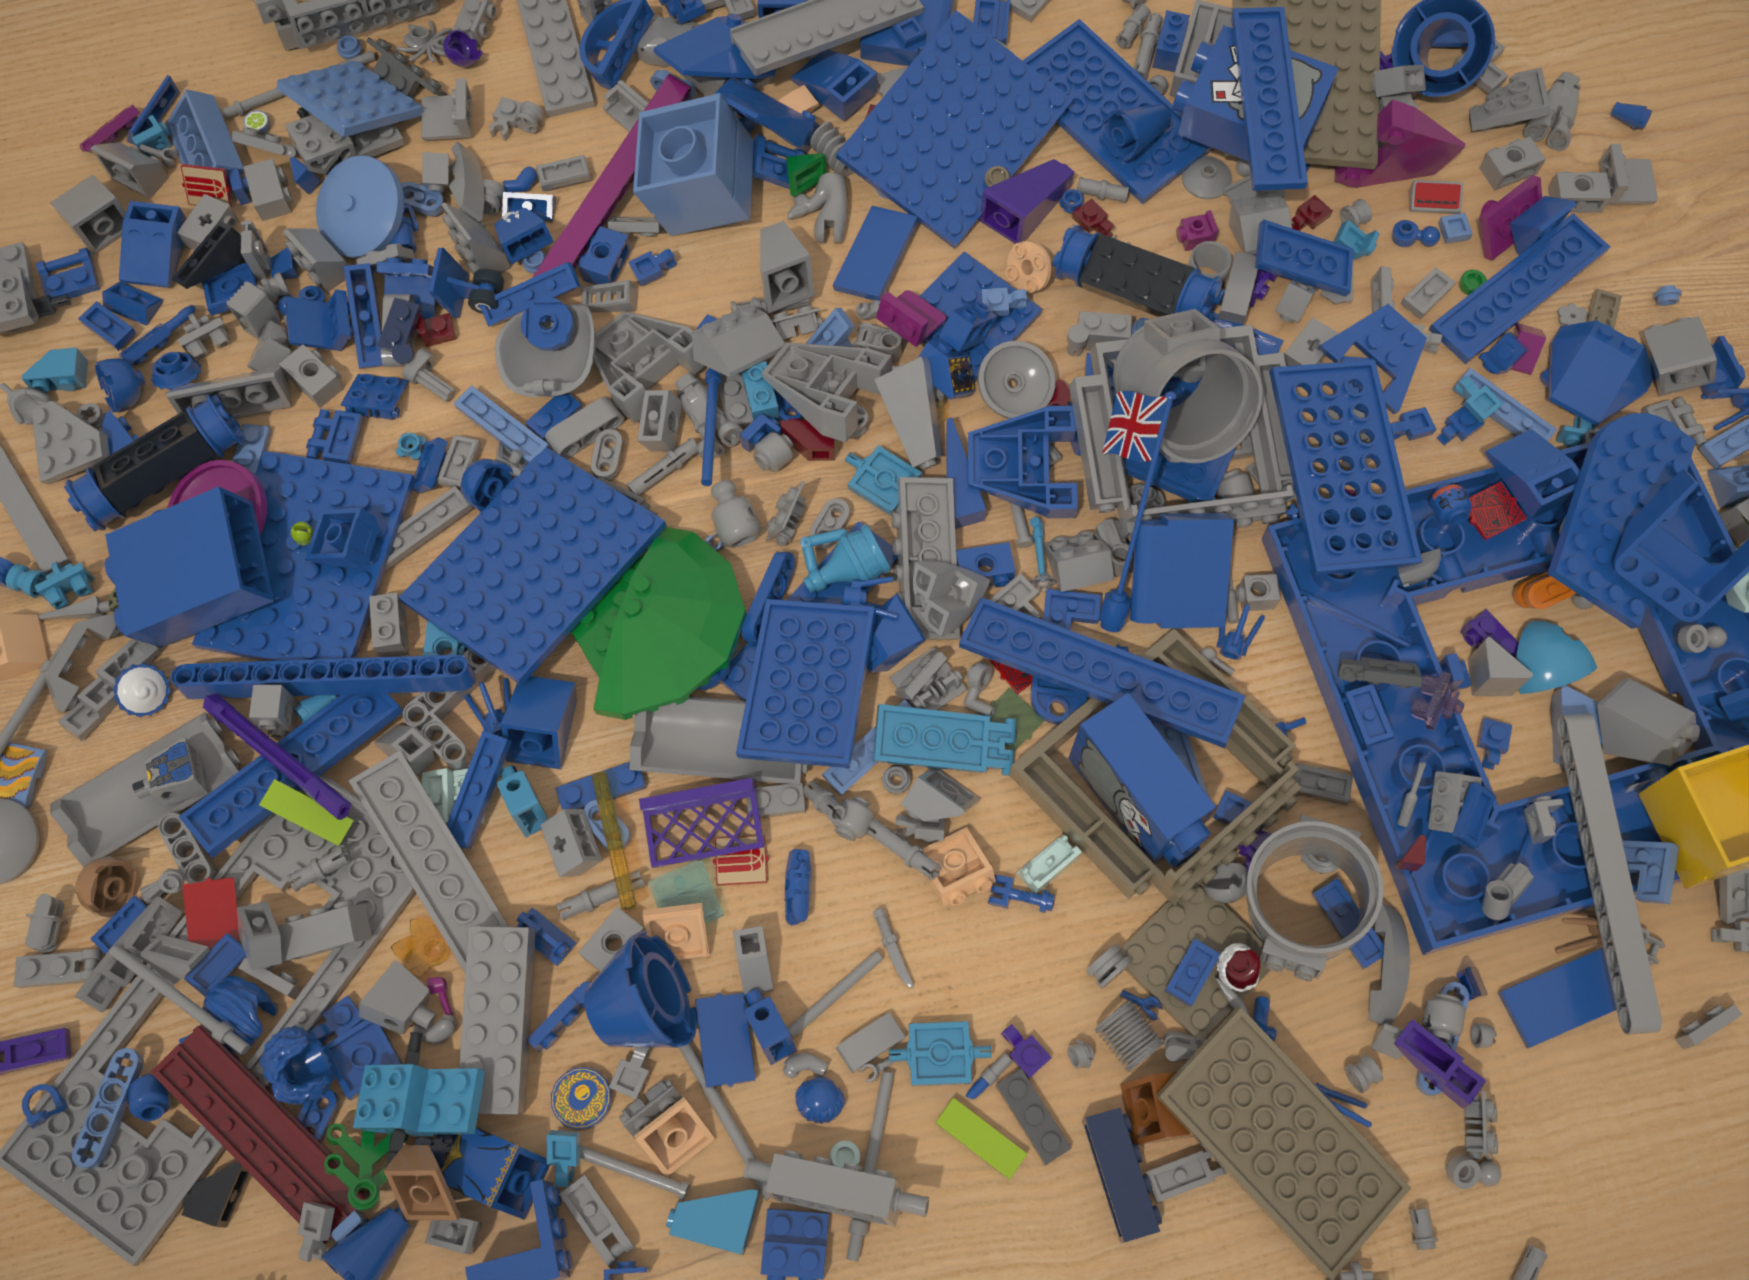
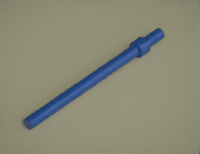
M711 368L706 371L705 377L708 387L701 484L704 486L712 485L718 385L721 383V373Z

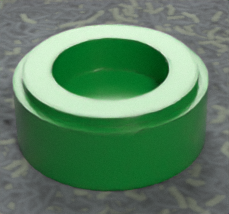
M1468 270L1460 278L1459 288L1464 294L1470 295L1487 281L1486 276L1478 270Z

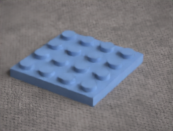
M349 61L345 64L332 65L329 68L311 70L308 73L290 75L287 78L277 80V89L343 137L422 116L423 107L401 91H397L394 85L389 84L358 61Z

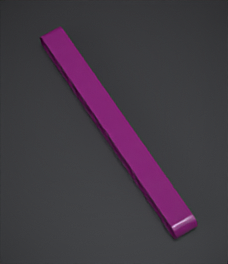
M669 74L644 111L685 102L691 93L692 87ZM639 118L533 277L566 262H571L575 270L580 258L589 249L590 238H592V235H596L600 226L603 227L634 181Z

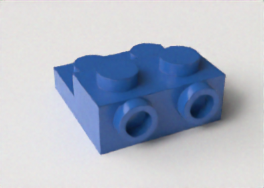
M767 1209L761 1275H767V1280H786V1277H798V1280H824L829 1214Z

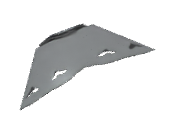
M653 16L651 21L654 22L649 23L634 54L646 64L659 65L661 67L670 66L653 52L654 47L693 29L692 26L697 27L699 25L692 20L679 25L674 22L677 21L675 17L663 18Z

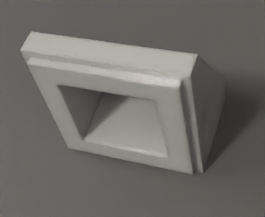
M1389 1024L1381 1025L1376 1028L1371 1048L1394 1059H1399L1403 1054L1395 1046L1394 1042L1403 1030Z

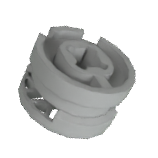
M1117 944L1102 954L1086 970L1090 977L1094 976L1098 980L1097 985L1101 989L1111 983L1132 963L1127 956H1122L1120 953L1121 949Z

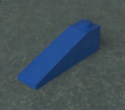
M370 263L343 266L359 369L383 366L381 349L377 346L382 334L374 270Z
M951 417L947 419L946 478H953L955 529L985 521L986 507L980 491L968 486V459Z

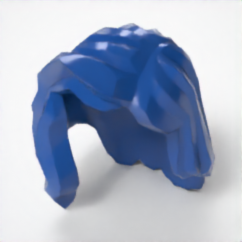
M233 975L227 976L222 983L212 988L207 993L202 1009L219 1022H226L235 1029L234 1033L246 1041L250 1048L263 1033V1026L257 1017V1006L273 1016L278 1012L277 1004L272 1002L270 996L254 983L247 982L243 978ZM224 1043L231 1051L240 1054L232 1047H230L228 1044Z

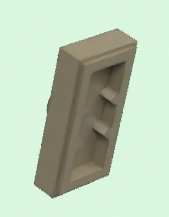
M1596 289L1592 296L1587 322L1597 320L1614 329L1622 296Z

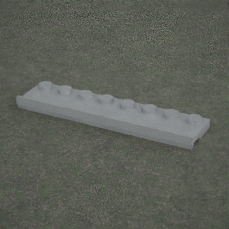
M809 0L731 28V43L733 45L736 44L741 51V57L753 74L757 76L895 25L913 16L922 15L924 6L919 0Z

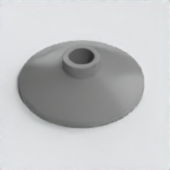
M1203 156L1182 173V182L1186 190L1193 196L1201 199L1221 197L1224 194V188L1231 185L1232 175L1228 166L1221 160L1210 156Z

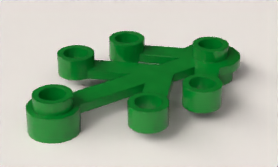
M335 1123L327 1130V1140L332 1145H339L359 1166V1179L344 1166V1160L339 1154H330L326 1157L324 1170L329 1175H336L349 1189L348 1201L353 1208L361 1211L371 1209L379 1200L380 1188L388 1181L384 1169L372 1178V1166L388 1153L391 1134L374 1147L375 1132L362 1130L360 1148L346 1133L345 1127L342 1124ZM334 1130L342 1132V1136L339 1138H333L330 1134ZM408 1134L405 1135L404 1143L409 1138ZM336 1160L340 1165L336 1169H331L328 1163ZM361 1191H367L370 1196L362 1200L358 1197V1194Z

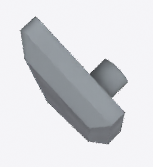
M499 442L496 450V460L509 466L513 470V473L509 472L511 475L519 476L527 465L521 459L523 453L517 449H514L512 452Z

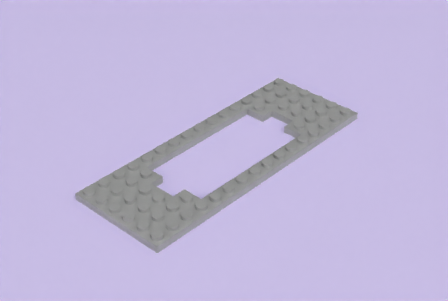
M323 774L319 777L351 802L347 817L354 821L339 846L272 812L255 825L213 879L234 877L236 901L257 874L285 892L293 882L288 881L287 876L289 874H293L306 867L312 859H320L339 847H343L347 853L344 856L349 857L350 863L327 874L328 877L326 879H318L313 882L332 895L323 908L328 907V911L335 909L334 904L352 900L353 905L366 904L372 939L333 949L246 1066L269 1089L272 1083L265 1079L263 1076L264 1069L260 1065V1058L263 1055L265 1044L270 1041L274 1034H278L280 1030L286 1027L291 1028L293 1025H296L297 1027L304 1028L307 1032L316 1027L323 1017L322 1014L330 1008L416 892L360 799ZM303 789L300 791V793L310 797ZM186 916L169 935L170 937L188 941ZM148 963L146 964V966H147L148 968H150L152 971H154L156 974H158L160 977H162V976H161L154 968H152ZM139 976L134 979L52 1084L67 1104L66 1110L58 1115L49 1117L35 1129L28 1126L26 1117L0 1150V1166L133 1266H138L183 1206V1200L187 1192L193 1188L195 1183L204 1178L225 1149L203 1125L191 1137L168 1119L163 1118L147 1138L121 1119L102 1164L96 1168L89 1169L75 1165L72 1160L73 1148L105 1075L103 1072L109 1066L113 1055L124 1047L163 996ZM115 1084L108 1090L107 1095L111 1102L120 1098L122 1094L121 1086ZM46 1091L32 1109V1114L34 1115L43 1110H47V1112L55 1110L56 1107L52 1095ZM106 1114L100 1115L95 1121V1129L98 1132L104 1131L109 1125V1118ZM90 1135L89 1139L98 1142H101L102 1138L94 1137L92 1135ZM85 1149L83 1155L87 1159L93 1158L95 1152H92L91 1149ZM128 1155H143L152 1164V1174L149 1180L139 1187L125 1186L118 1180V1165Z

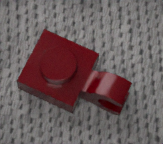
M1314 195L1297 208L1296 215L1292 218L1294 222L1292 223V229L1301 231L1307 225L1315 229L1331 216L1333 210Z
M1090 199L1072 212V218L1085 231L1090 233L1095 230L1103 235L1113 236L1110 231L1114 229V225L1107 220L1108 214L1093 199Z

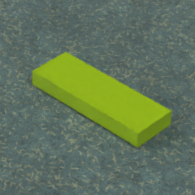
M275 779L259 806L337 846L340 845L354 821L348 817L342 820L336 819L312 798Z
M955 1098L950 1101L935 1122L936 1125L1008 1180L1011 1179L1027 1156L1026 1152Z

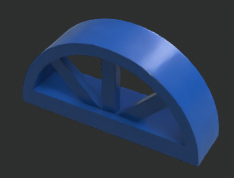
M620 0L610 5L591 21L582 36L579 50L581 60L594 80L605 89L611 90L617 85L654 16V12L646 0ZM616 30H618L612 41H606ZM600 49L607 50L603 59L597 63Z

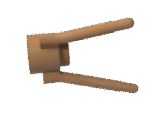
M1581 910L1571 913L1572 915L1589 917V919L1563 918L1562 922L1566 924L1588 925L1590 934L1595 935V937L1558 947L1555 951L1559 954L1594 944H1603L1596 911Z

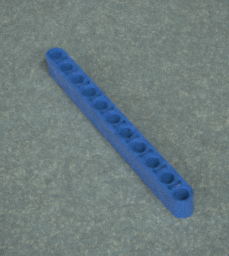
M462 655L182 664L172 671L170 679L187 699H205V696L218 694L222 698H252L253 685H282L292 696L464 691L474 685L476 675L466 658Z

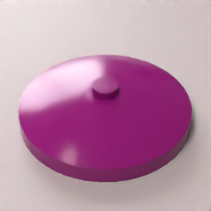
M215 460L194 468L179 482L170 498L168 508L220 486L253 501L260 534L266 521L267 499L260 480L252 471L232 461Z

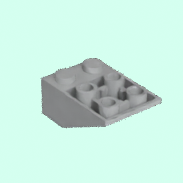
M447 203L441 204L445 213L442 218L450 230L448 233L451 239L456 244L454 248L461 259H467L469 262L467 266L473 275L480 269L493 270L499 274L510 269L506 254L481 221H476L464 211Z

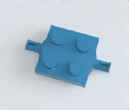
M879 445L871 455L863 460L852 452H849L845 458V462L857 468L855 476L848 483V489L891 517L892 513L899 507L897 480L900 477H922L921 471L912 468L910 464Z
M968 1021L909 1024L907 1049H889V1055H896L889 1056V1062L907 1061L911 1072V1086L971 1084V1066L974 1058H991V1052H988L991 1051V1045L973 1046L969 1037Z

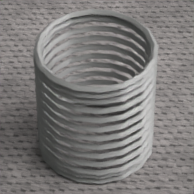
M1205 241L1198 244L1192 250L1188 265L1195 269L1206 267L1214 270L1217 274L1204 272L1202 274L1211 278L1220 276L1222 278L1221 289H1223L1232 258L1228 249L1221 243Z
M1128 1001L1118 1008L1094 1030L1096 1033H1100L1106 1029L1100 1034L1102 1038L1115 1028L1103 1038V1041H1106L1118 1032L1106 1045L1111 1044L1120 1037L1109 1049L1122 1042L1112 1053H1116L1124 1047L1115 1057H1119L1126 1052L1118 1061L1121 1062L1128 1057L1122 1062L1123 1066L1130 1062L1125 1067L1127 1072L1134 1069L1164 1044L1161 1037L1155 1038L1158 1033L1152 1034L1154 1029H1150L1151 1025H1147L1148 1021H1144L1145 1017H1141L1142 1013L1137 1014L1138 1009H1134L1135 1005L1132 1001Z

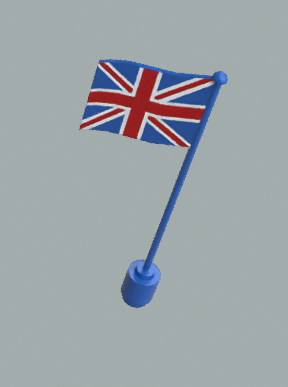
M1120 391L1116 394L1102 455L1116 454L1133 461H1151L1118 589L1105 594L1099 616L1101 628L1109 632H1120L1122 627L1126 625L1130 611L1131 598L1123 589L1172 401L1176 399V394L1171 391L1167 392L1165 397H1152L1135 391Z

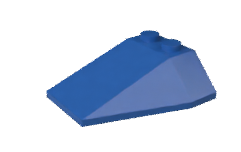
M733 13L705 22L654 47L653 51L680 74L686 76L758 79L772 77L776 73L775 69L757 76L753 74L741 57L739 48L736 44L733 45L731 43L730 29L746 23L742 20L741 16Z
M1597 320L1561 326L1550 343L1549 400L1595 426L1600 425L1645 395L1654 379L1653 369L1645 346L1638 343L1634 338L1627 337L1614 330L1611 326Z

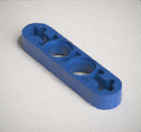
M777 551L773 555L742 625V636L746 642L758 643L766 599L782 600L795 570V557L791 552Z

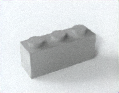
M352 900L334 904L335 909L328 911V907L310 911V917L304 918V914L285 918L286 923L277 926L281 936L282 962L302 959L372 939L366 904L353 905Z

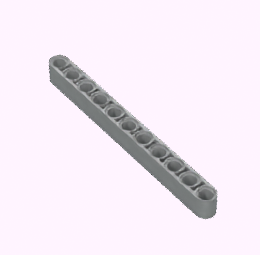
M1591 713L1560 715L1557 719V733L1619 1023L1622 1031L1627 1035L1658 1033L1662 1027V1019L1596 721Z

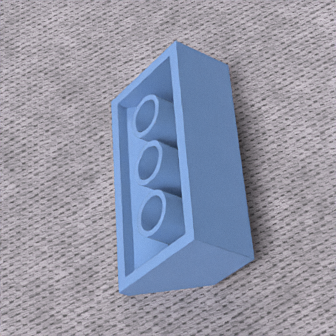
M186 89L166 122L181 164L226 169L228 186L232 187L228 171L238 168L242 175L244 168L214 95Z

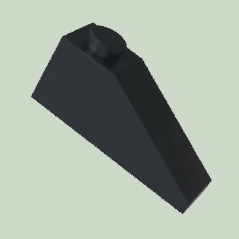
M219 220L171 280L188 289L237 266L241 261L245 260L241 254V234L232 226Z

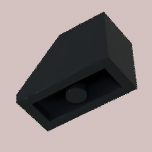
M234 1163L195 1183L193 1188L184 1197V1209L181 1215L215 1227L226 1228L249 1172L240 1163Z

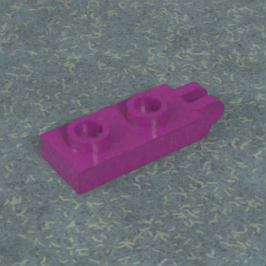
M129 105L81 142L79 145L81 151H91L93 145H98L103 141L106 144L110 143L118 137L117 130L122 126L128 129L136 122L135 116L140 112L134 105Z

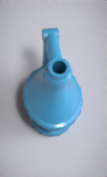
M868 524L863 525L860 528L861 530L848 533L846 529H837L801 539L800 544L809 572L808 576L803 580L810 593L814 591L820 592L828 584L835 582L851 583L852 580L876 579L883 572L889 573L892 570ZM838 541L833 555L827 564L818 570L813 546Z

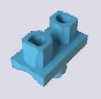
M56 561L51 564L54 572L45 576L47 580L34 586L37 593L57 610L69 603L65 594L73 590L79 597L92 593L91 581L95 580L92 572L88 571L81 562L74 566L70 563L62 567Z

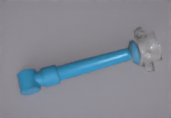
M1033 517L1030 520V525L1034 529L1032 532L1033 540H1035L1039 574L1031 579L1030 583L1039 592H1046V589H1052V586L1057 581L1051 575L1045 573L1044 534L1042 530L1044 523L1038 517Z

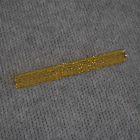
M599 772L592 775V781L620 906L624 911L631 910L637 904L607 773Z

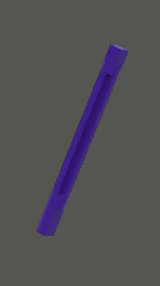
M212 694L205 696L203 708L227 726L279 769L319 805L338 820H342L349 815L351 802L311 772L220 695Z

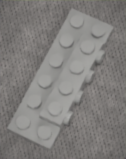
M900 477L897 480L899 507L896 509V512L892 513L891 518L892 528L897 529V539L893 540L892 545L893 554L898 555V565L894 566L893 575L894 581L899 582V592L895 594H899L926 640H959L960 626L951 633L941 637L927 625L920 613L923 611L920 598L914 595L913 573L916 562L933 561L957 566L953 478Z

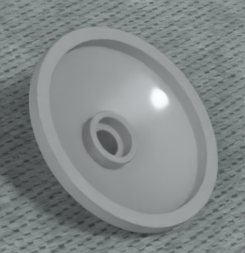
M1008 341L994 347L982 360L978 370V388L982 399L993 412L1010 419L1044 408L1049 404L1055 390V373L1050 360L1039 348L1023 341ZM1009 380H1013L1015 382V388H1011L1009 386Z
M0 798V884L16 879L28 869L37 854L40 840L39 827L32 813L22 804Z

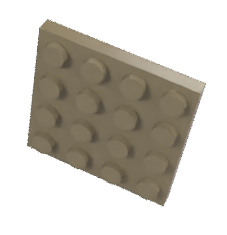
M1201 882L1195 888L1198 892L1187 903L1181 900L1174 906L1168 901L1121 948L1120 953L1123 957L1127 956L1132 961L1125 970L1152 997L1159 1001L1161 1007L1189 1035L1204 1039L1233 1007L1214 980L1215 978L1221 980L1219 972L1216 970L1218 968L1217 962L1191 1007L1165 992L1191 942L1195 938L1220 954L1231 944L1242 943L1256 952L1259 959L1264 943L1223 903H1218L1209 898L1205 893L1204 884ZM1261 961L1258 983L1270 971V969L1264 967L1265 963ZM1252 989L1243 992L1231 990L1243 999Z

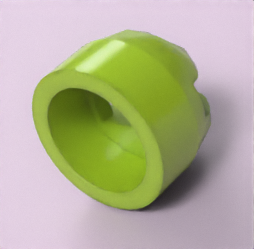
M296 522L291 529L292 539L302 546L310 544L314 529L306 522Z

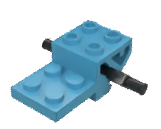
M410 1033L404 1064L365 1065L353 1128L391 1134L386 1167L403 1147L405 1134H408V1136L475 1134L485 1071L478 1068L426 1069L418 1066L422 1033Z

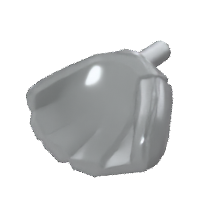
M5 383L0 385V388L8 394L7 402L14 420L19 424H33L31 409L52 401L46 393L35 388L23 387L13 391Z

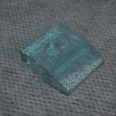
M702 859L648 881L658 908L702 903L705 923L724 916Z

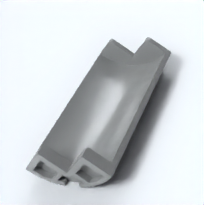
M689 697L686 702L676 705L675 702L658 707L659 710L650 713V710L635 714L634 734L630 744V770L740 780L752 778L756 781L800 785L801 773L807 774V764L737 757L736 750L746 701Z
M206 712L200 714L50 803V815L66 833L67 847L83 867L93 860L105 857L155 827L164 815L178 813L208 795L240 771L238 765L242 761L233 748L229 749L220 734L224 729L216 718L210 719ZM185 737L199 751L208 793L167 806L160 804L152 795L139 799L134 793L132 784L146 778L143 765L145 760Z

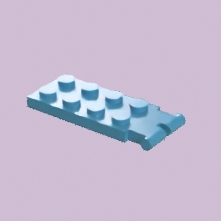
M879 704L877 706L873 762L974 773H986V769L990 768L1002 770V775L1009 776L1011 765L1014 763V751L1006 750L1005 744L1015 745L1016 719H1005V723L990 722V716Z

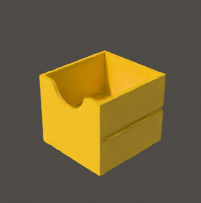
M1749 745L1678 767L1639 793L1661 841L1674 843L1679 846L1675 870L1685 889L1749 868Z

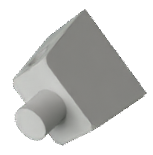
M396 960L359 1003V1017L399 1034H404L413 1022L428 1030L434 1023L437 1014L426 1008L429 1003L430 990Z

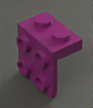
M906 290L897 298L891 293L886 292L881 297L876 319L912 345L918 347L945 323L946 316L912 291Z

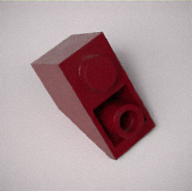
M792 418L787 421H781L782 434H785L791 440L793 448L808 461L835 460V439L820 434L807 420Z

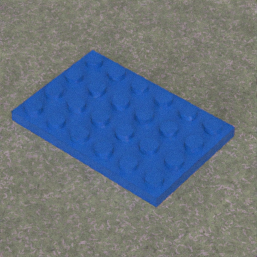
M766 599L736 750L738 758L850 768L876 616L875 607Z

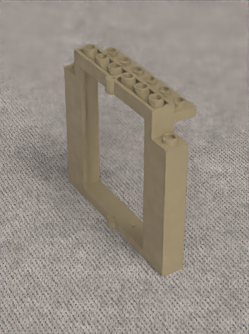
M1172 629L1140 656L1242 694L1175 629ZM1245 697L1225 748L1268 790L1178 871L1174 872L1170 869L1165 875L1050 757L1053 752L1078 732L1080 724L1109 706V704L1090 698L1013 763L1009 774L1128 899L1135 894L1141 896L1153 884L1174 906L1181 900L1187 903L1198 892L1195 888L1202 881L1207 885L1219 873L1216 869L1222 863L1228 866L1239 855L1236 851L1242 845L1246 848L1249 847L1259 837L1256 832L1262 826L1269 829L1279 819L1276 815L1283 808L1286 811L1290 810L1298 802L1299 799L1296 796L1302 788L1294 779L1299 768L1291 761L1293 759L1291 753L1296 745Z

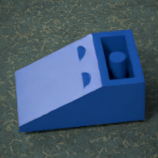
M829 49L819 52L791 77V81L799 87L805 85L818 102L843 121L877 93V72L860 59Z
M136 201L129 202L122 225L119 281L121 283L163 288L171 287V279L175 274L184 246L177 232L187 219L179 206Z
M1534 430L1526 431L1485 451V455L1529 519L1537 517L1572 499L1580 470L1573 460Z

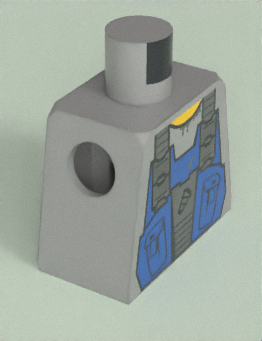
M185 737L146 759L143 763L146 778L132 784L134 793L139 799L152 795L160 804L166 806L208 793L199 751Z

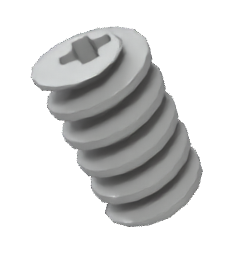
M831 122L823 123L812 135L811 147L817 153L825 154L826 164L834 173L840 174L844 178L848 177L853 171L836 159V153L846 143V138L843 135H839L840 132L834 128Z

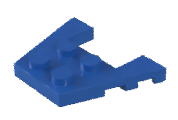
M1386 304L1322 343L1318 349L1334 363L1339 362L1353 344L1367 357L1373 358L1376 365L1392 378L1383 390L1386 409L1392 414H1396L1402 406L1427 337L1392 306Z

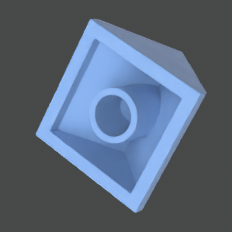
M1749 464L1708 470V477L1719 508L1732 507L1749 498Z

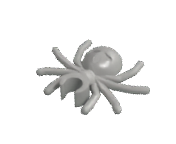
M430 20L428 22L430 25L429 35L427 28L409 24V33L404 36V43L408 48L397 46L396 50L418 52L409 58L410 62L418 59L427 50L430 61L434 63L435 59L432 56L431 50L435 54L446 56L443 49V42L446 36L442 35L450 32L451 28H445L435 34L434 24Z

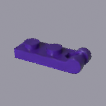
M60 1028L0 1041V1055L3 1053L5 1055V1062L0 1063V1076L9 1072L71 1059L70 1029Z

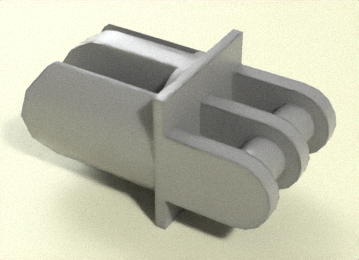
M42 894L37 898L34 913L26 914L31 920L25 941L27 947L45 954L55 950L61 924L68 923V921L61 919L64 909V903L49 894Z

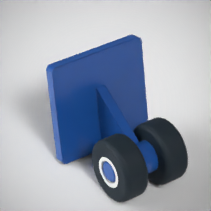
M438 248L431 281L429 282V293L454 318H460L464 299H468V305L472 310L481 314L483 312L480 306L497 309L498 300H495L494 295L503 290V276L493 270L480 269L474 273L472 283H468V273L445 248Z

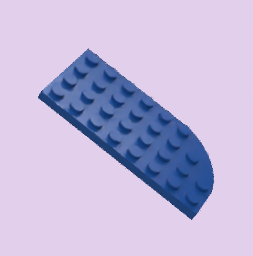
M1647 413L1625 415L1604 425L1594 435L1589 444L1547 574L1629 628L1640 627L1649 596L1620 576L1614 569L1613 561L1629 521L1682 469L1687 471L1696 440L1666 419ZM1675 509L1659 524L1668 532Z

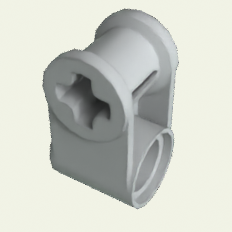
M860 323L858 325V336L851 347L869 348L892 355V363L901 358L902 342L900 335L891 329L874 326L870 323Z

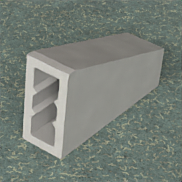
M919 357L874 379L912 468L921 467L922 470L936 465V459L943 455L930 361L928 357Z

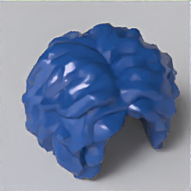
M293 1025L291 1028L286 1027L280 1030L278 1034L272 1036L270 1041L264 1046L260 1065L264 1069L263 1076L272 1083L271 1088L276 1100L300 1105L322 1097L331 1087L330 1083L334 1081L335 1071L332 1069V1063L329 1062L330 1055L324 1053L325 1047L321 1046L322 1043L317 1040V1035H310L304 1028L297 1027L296 1025Z

